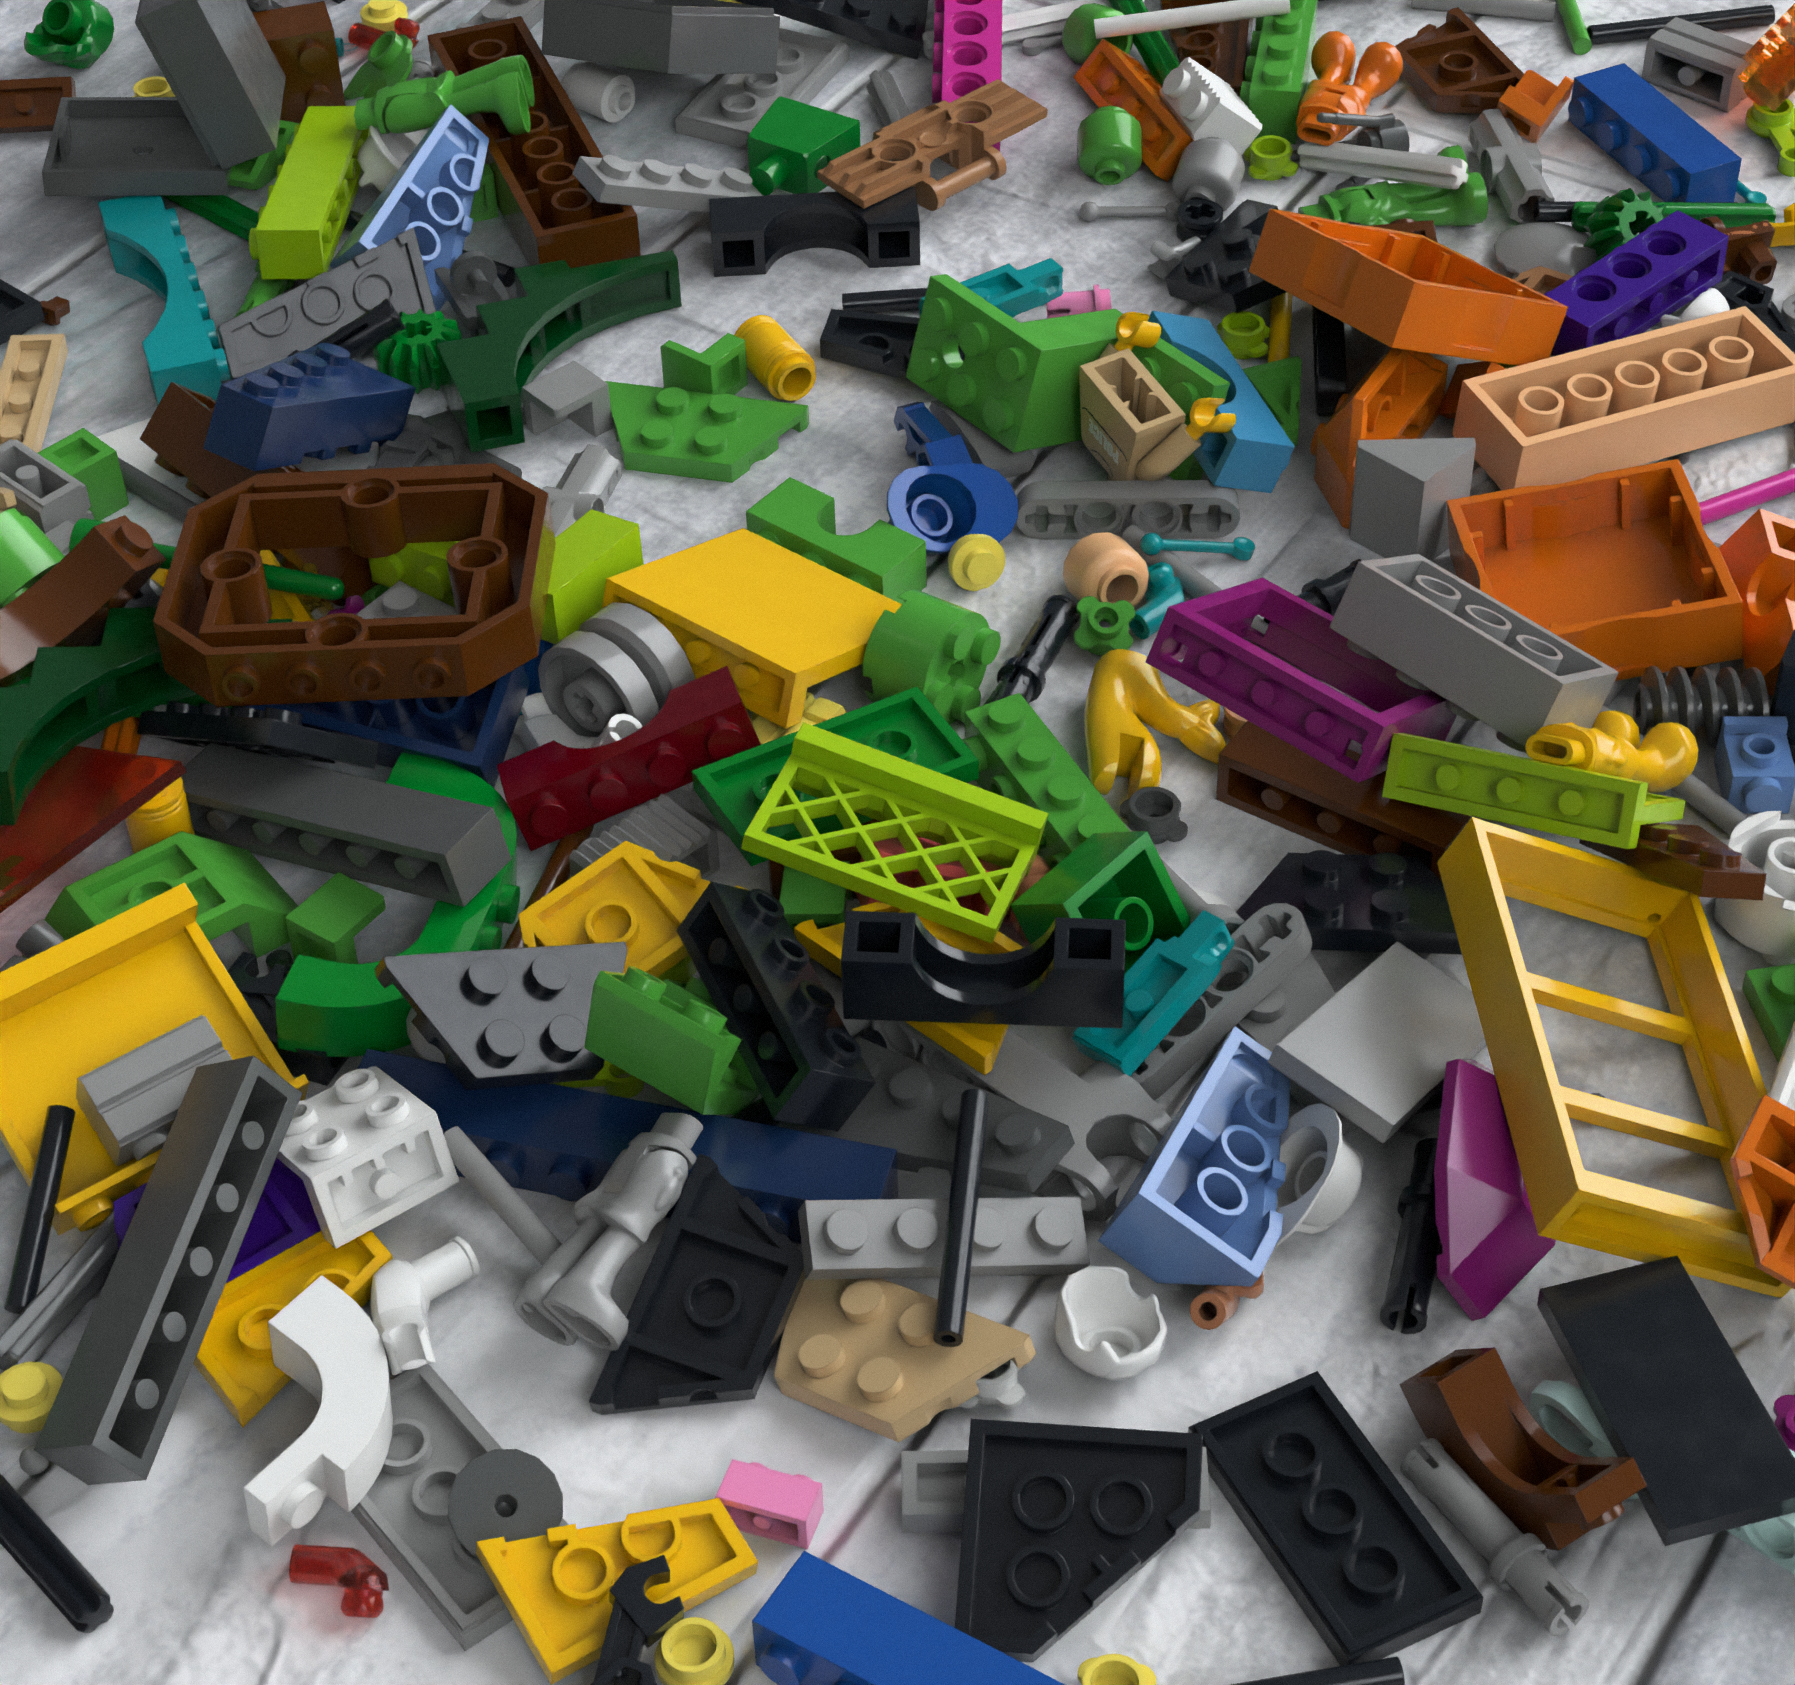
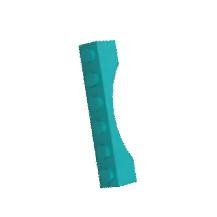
M161 195L126 196L98 202L106 242L115 272L145 285L166 303L165 310L157 325L142 342L151 387L157 406L171 381L209 396L216 401L221 381L230 380L229 368L224 350L220 348L213 318L210 319L204 291L200 290L194 263L190 260L184 234L181 235L175 208L165 209Z

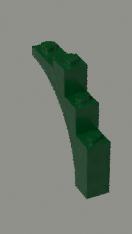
M670 250L570 268L566 260L515 268L514 276L517 298L476 305L479 336L437 343L442 392L470 453L525 443L521 412L523 400L522 387L533 382L553 359L570 347L611 326L643 315L681 307L678 259L674 252Z
M109 608L101 646L38 647L29 686L0 687V826L16 824L26 797L50 767L78 744L112 724L143 711L167 704L168 701L174 702L199 695L165 672L153 623L157 608ZM269 619L266 623L293 622V619Z

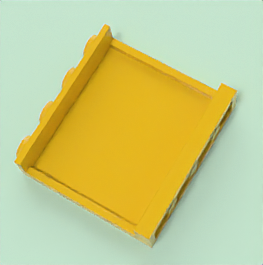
M741 528L606 578L602 608L612 602L629 603L650 613L672 633L682 647L691 665L695 679L727 666L746 709L787 729L800 723L802 720L807 688L863 664L867 643L878 619L885 610L896 613L902 604L745 528Z
M185 882L0 972V1139L29 1187L31 1186L47 1107L50 1105H62L72 1108L76 1112L57 1203L54 1207L52 1226L58 1236L76 1226L80 1232L99 1226L113 1211L114 1201L149 1181L162 1150L160 1149L139 1161L134 1158L120 1166L115 1165L101 1143L98 1133L94 1131L78 1105L76 1099L77 1078L203 1014L220 1038L222 1047L228 1051L233 1060L255 1056L302 1093L300 1101L306 1099L309 1086L307 1077L303 1074L294 1079L196 922L198 903Z

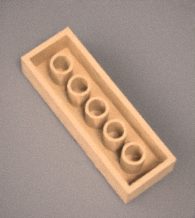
M1746 306L1463 380L1452 435L1455 438H1475L1474 460L1501 490L1524 486L1566 483L1596 473L1635 467L1795 422V354Z

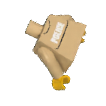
M1138 312L1122 314L1116 323V336L1118 339L1116 344L1109 343L1097 360L1079 367L1081 437L1084 445L1108 473L1107 481L1162 480L1201 446L1199 438L1203 434L1226 433L1236 423V415L1233 413H1221L1215 416V411L1225 401L1224 398L1208 397L1200 398L1193 403L1190 410L1191 423L1189 425L1184 424L1186 414L1131 351L1134 346L1152 348L1156 345L1161 335V326L1157 323L1148 322L1149 315Z

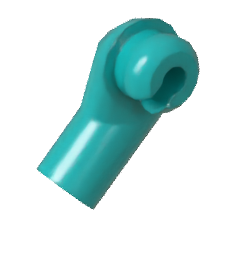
M1160 562L1147 568L1149 572L1148 589L1145 593L1147 603L1135 611L1134 619L1129 622L1131 631L1140 639H1147L1159 630L1169 606L1185 602L1182 583L1179 577H1174L1173 569L1168 563Z

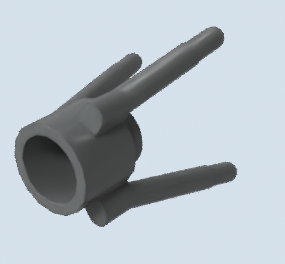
M1321 112L1317 115V121L1320 123L1366 127L1364 131L1359 132L1357 139L1336 143L1409 151V135L1406 126L1401 120L1395 119L1393 113L1371 116ZM1298 149L1293 150L1292 161L1300 159V156L1297 154ZM1352 176L1338 184L1335 191L1346 187L1359 186L1372 178Z

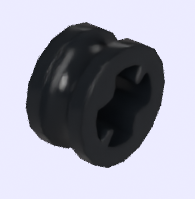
M1192 199L1180 204L1177 209V219L1179 221L1176 226L1177 237L1184 242L1193 236H1197L1202 242L1223 220V208L1218 203L1207 199Z

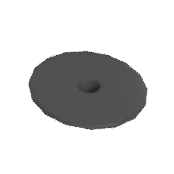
M494 1449L473 1458L457 1474L448 1495V1519L456 1539L476 1557H478L476 1555V1541L504 1537L505 1542L546 1535L548 1528L559 1527L563 1517V1493L555 1474L538 1457L518 1449Z

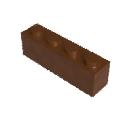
M1250 721L1244 724L1219 753L1216 800L1343 854L1374 855L1390 852L1400 856L1419 857L1441 881L1437 864L1438 860L1468 821L1474 817L1382 797L1386 771L1357 783ZM1350 749L1345 754L1357 762L1361 756L1360 753Z

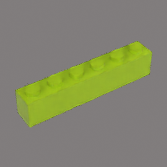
M308 106L301 124L295 125L294 140L292 144H287L284 164L278 165L275 185H269L266 206H260L257 227L251 228L249 233L250 255L252 260H259L262 280L312 279L324 272H328L358 192L359 180L364 174L357 155L359 149L370 135V129H357L354 118L356 106Z

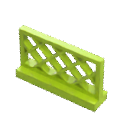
M803 722L794 737L790 757L744 833L741 849L909 913H916L917 916L992 944L1024 876H1028L1033 866L1049 813ZM792 788L820 799L800 802ZM854 812L881 822L862 826ZM836 814L844 829L819 834L811 819ZM794 823L803 838L786 841L768 834L766 831L771 827ZM916 835L942 845L924 849ZM897 837L907 853L882 858L873 842ZM856 846L865 862L847 864L835 859L830 851ZM978 858L1004 867V869L986 872ZM959 860L968 876L944 881L935 865ZM917 869L927 885L911 888L898 883L893 874ZM980 893L990 908L988 916L964 908L960 906L956 898Z
M1393 733L1382 797L1623 849L1637 848L1641 825L1682 819L1686 800L1648 793L1647 782L1406 733Z

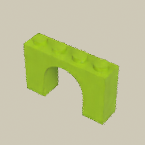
M590 509L555 538L556 545L541 633L542 640L556 644L564 637L579 630L582 623L602 609L606 578L644 565L639 524ZM460 541L407 543L398 553L388 557L368 558L372 581L390 588L398 581H401L455 608L446 554L453 545Z

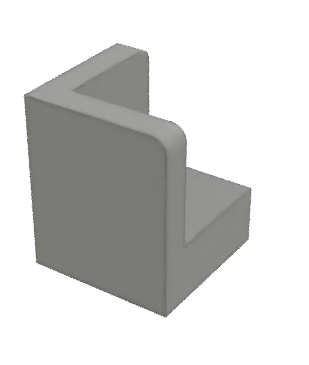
M572 361L522 387L527 429L535 435L550 429L568 418L595 438L613 429L608 383L576 361Z

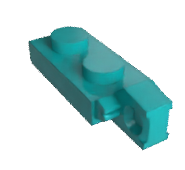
M1052 258L1020 270H1016L1008 263L960 282L1012 318L1038 306H1043L1063 295L1064 291L1062 289L1063 267ZM925 296L919 301V317L921 316Z
M1203 910L1179 938L1173 936L1166 942L1157 938L1124 975L1123 1028L1078 1027L1073 1032L1072 1040L1079 1052L1095 1061H1104L1123 1074L1131 1076L1218 975L1222 968V961L1235 945V941L1231 938L1225 921Z

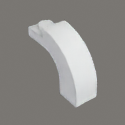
M322 1275L268 1321L274 1365L309 1391L320 1404L317 1415L307 1430L243 1487L250 1530L271 1547L292 1528L299 1529L310 1522L321 1508L324 1498L327 1496L350 1513L364 1498L378 1477L388 1454L392 1437L393 1415L388 1364L382 1340L376 1327L357 1302Z

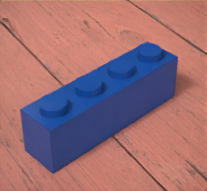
M1625 63L1574 77L1571 101L1568 105V121L1662 201L1734 202L1742 158Z
M803 1551L752 1620L756 1665L762 1669L769 1679L778 1685H1065L806 1551Z

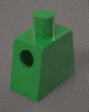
M779 96L748 135V164L752 185L764 196L770 195L776 189L792 194L820 192L828 185L817 178V171L827 167L830 161L861 146L860 121Z

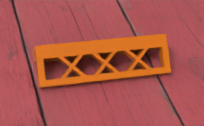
M1103 38L1073 78L1099 108L1104 106L1120 107L1140 122L1142 129V159L1156 176L1168 182L1175 174L1183 150L1194 140L1160 98L1159 90L1162 88V85L1140 61Z

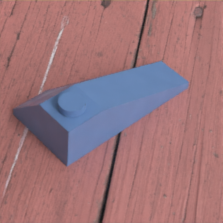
M451 104L445 108L353 229L332 260L330 267L334 269L352 260L355 256L373 247L376 248L414 227L436 311H440L447 299L436 283L434 269L441 267L451 269L454 261L463 253L465 238L471 234L473 219L470 218L474 193L480 189L489 138Z
M1235 1026L1226 1036L1131 1184L1098 1240L1156 1283L1252 1287L1259 1279L1282 1235L1283 1214L1277 1212L1278 1189L1285 1182L1286 1164L1280 1162L1281 1134L1288 1127L1290 1079L1270 1066L1268 1060L1272 1054L1271 1051Z

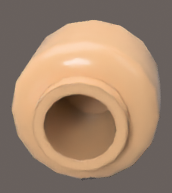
M1098 532L1080 539L1070 549L1064 561L1063 578L1067 589L1078 601L1084 597L1093 596L1099 602L1116 603L1119 600H1125L1135 607L1141 602L1148 589L1149 572L1145 560L1123 538L1109 532Z

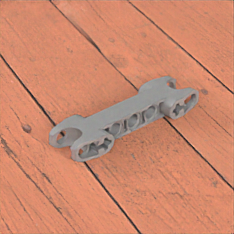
M847 900L846 911H852V908L861 905ZM809 956V961L823 987L834 998L835 1009L850 1036L853 1037L857 1033L863 1035L869 1030L875 1029L883 1036L887 1049L1068 1125L1075 1144L1034 1194L1038 1197H1080L1083 1217L1086 1219L1105 1222L1117 1209L1116 1196L1119 1187L1111 1178L1109 1171L1098 1161L1107 1156H1128L1146 1163L1173 1121L1136 1080L1127 1074H1123L1108 1063L1096 1061L1077 1076L1010 1029H1007L992 1071L984 1076L905 1021L844 1019L842 978ZM1143 1125H1145L1149 1130H1151L1155 1137Z

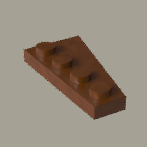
M1160 0L1161 10L1235 0ZM1253 18L1168 29L1180 63L1185 58L1190 57L1231 85L1230 87L1240 97L1242 81H1245L1247 56H1250Z
M1670 823L1641 825L1637 848L1623 849L1579 840V844L1699 897L1763 900L1767 873L1699 825Z

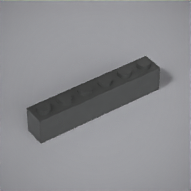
M215 743L207 745L178 771L183 780L195 835L244 848L253 854L332 874L340 872L352 879L465 907L512 859L501 831L500 821L493 807Z
M255 1056L196 1068L34 1448L35 1452L87 1485L147 1479L302 1096L299 1090Z

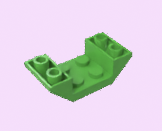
M181 831L64 887L44 920L65 941L185 882L198 903L196 922L208 941L232 930L249 951L256 955V958H259L290 942L285 917L298 905L249 850Z
M629 966L625 974L600 970L593 985L585 1049L702 1115H736L751 1105L760 1094L737 1049L742 1039L728 1032L725 1026L727 1018L718 1012L700 976L692 974L688 982L665 979L663 982L633 966Z

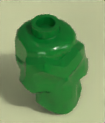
M52 0L44 9L42 22L35 26L33 33L26 32L24 49L30 55L42 61L53 62L57 66L62 64L76 69L90 68L107 50L112 41L114 33L113 17L105 6L95 0Z

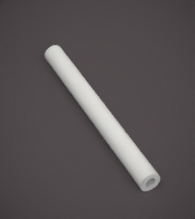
M1235 0L1094 19L1096 39L1289 14L1291 13L1290 0Z

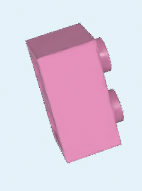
M732 1459L715 1498H720L739 1531L808 1549L824 1512L822 1483L813 1481L804 1475H790L771 1470L756 1462L746 1463Z

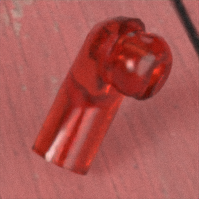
M397 18L394 23V32L397 35H406L413 43L412 49L416 47L420 41L417 39V34L420 31L419 23L407 18ZM358 22L350 28L348 39L351 44L369 51L372 44L387 31Z
M295 1544L292 1549L289 1565L291 1583L344 1588V1596L341 1601V1610L345 1616L377 1618L381 1615L384 1608L383 1590L389 1591L388 1576L362 1551L350 1547Z

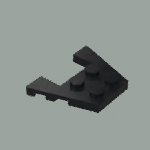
M1248 199L1242 202L1165 277L1170 296L1239 313L1286 293V291L1248 272L1269 209L1278 210V206ZM1351 221L1348 222V223H1350V224L1369 226V225L1360 224V223H1355V222H1351Z

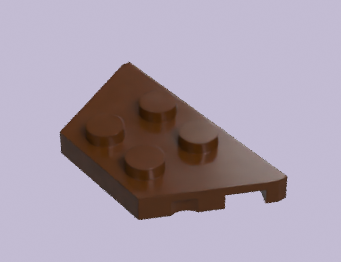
M1459 7L1449 10L1446 15V23L1437 29L1436 26L1428 24L1420 29L1416 36L1406 38L1395 46L1403 60L1401 76L1435 112L1481 114L1483 110L1497 109L1498 101L1509 85L1515 87L1524 75Z

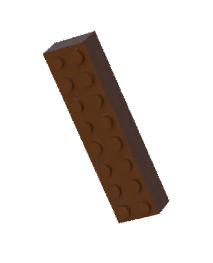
M518 16L427 35L433 77H438L448 70L452 71L455 76H459L496 62L501 58L523 55L528 62L535 95V104L529 108L531 122L529 133L521 135L509 133L496 113H478L465 117L489 138L485 164H489L494 174L497 206L529 266L566 260L570 268L641 256L638 218L632 205L597 202L573 175L580 156L603 158V155L544 54H541L542 51L523 18Z

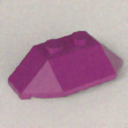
M1459 1058L1446 1062L1434 1167L1436 1226L1442 1243V1254L1437 1255V1278L1468 1317L1474 1321L1485 1318L1555 1246L1556 1240L1538 1235L1494 1071L1473 1059Z

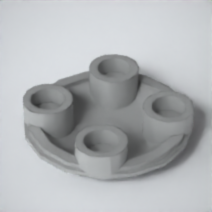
M1527 222L1512 226L1501 233L1494 244L1496 259L1507 271L1513 273L1512 279L1518 277L1520 273L1538 266L1575 276L1580 270L1594 264L1596 256H1598L1594 249L1583 247L1589 237L1586 233L1578 232L1570 225L1555 222Z

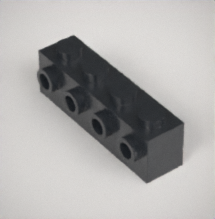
M711 881L676 930L718 1012L727 1018L725 1026L728 1032L742 1039L737 1049L773 1119L838 1132L876 1083L861 1056L862 1051L859 1044L847 1031L835 1009L834 998L823 987L809 961L808 951L797 940L787 922L782 904L774 896L761 889L749 891Z

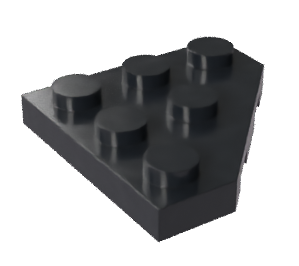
M971 1419L955 1628L1018 1661L1034 1662L1199 1519L1203 1434Z

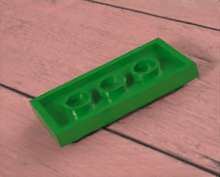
M917 686L812 725L966 783L979 779V759ZM798 731L692 771L694 791L751 867L769 859L741 849L744 833L790 757L794 737ZM792 788L800 802L820 799ZM854 812L861 824L873 820V818ZM836 814L811 819L819 834L844 829ZM794 823L771 827L766 831V833L786 841L803 838Z

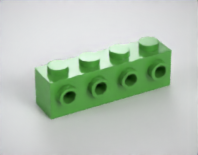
M1290 0L1291 13L1256 18L1255 31L1253 30L1250 56H1247L1245 81H1242L1240 92L1241 100L1245 102L1244 104L1252 111L1255 118L1263 124L1261 132L1255 139L1262 136L1275 135L1287 139L1290 144H1296L1298 135L1296 120L1299 103L1305 94L1308 81L1311 53L1315 42L1318 0Z
M1020 693L964 712L965 739L962 740L979 759V779L975 780L978 785L984 790L1049 813L1037 855L1043 857L1051 869L1093 833L1130 832Z

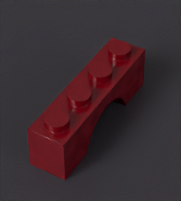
M725 666L669 690L666 702L659 713L645 726L625 738L603 746L583 749L570 748L553 740L498 764L497 769L506 802L530 850L533 851L659 797L661 793L666 794L693 782V770L761 745L731 673L728 667Z

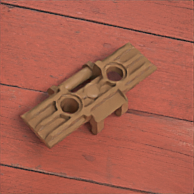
M997 79L950 103L943 100L937 104L926 106L873 132V140L830 161L827 167L817 171V178L863 209L909 187H915L917 204L930 211H935L945 205L947 198L986 178L996 180L1004 176L1007 170L1006 161L1001 152L992 145L1046 118L1047 108ZM975 121V122H978V123H964V122ZM939 158L957 169V171L939 180H935L930 177V163H932V160Z

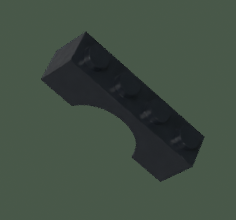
M909 187L865 209L837 191L709 199L714 277L766 274L778 259L792 252L809 248H832L851 253L861 259L868 268L920 265V220L915 187Z
M846 911L841 955L844 1019L1123 1028L1126 920L1055 918L1042 937L1024 948L1001 954H977L956 949L938 940L925 928L916 913Z

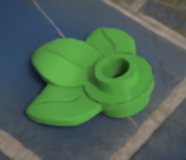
M387 31L372 44L367 55L368 61L359 68L345 89L344 99L376 97L379 89L406 81L413 64L411 54L412 41L406 35H397L394 31Z

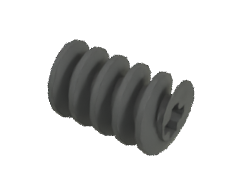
M1649 666L1645 669L1640 683L1637 684L1633 705V720L1639 728V733L1644 737L1648 727H1655L1659 723L1673 722L1689 728L1694 737L1698 727H1704L1710 745L1718 744L1723 716H1770V700L1766 682L1762 672L1757 667L1745 669L1740 680L1737 672L1732 667L1721 668L1715 680L1709 668L1698 667L1689 680L1686 670L1682 666H1675L1670 669L1664 680L1662 672L1657 666Z

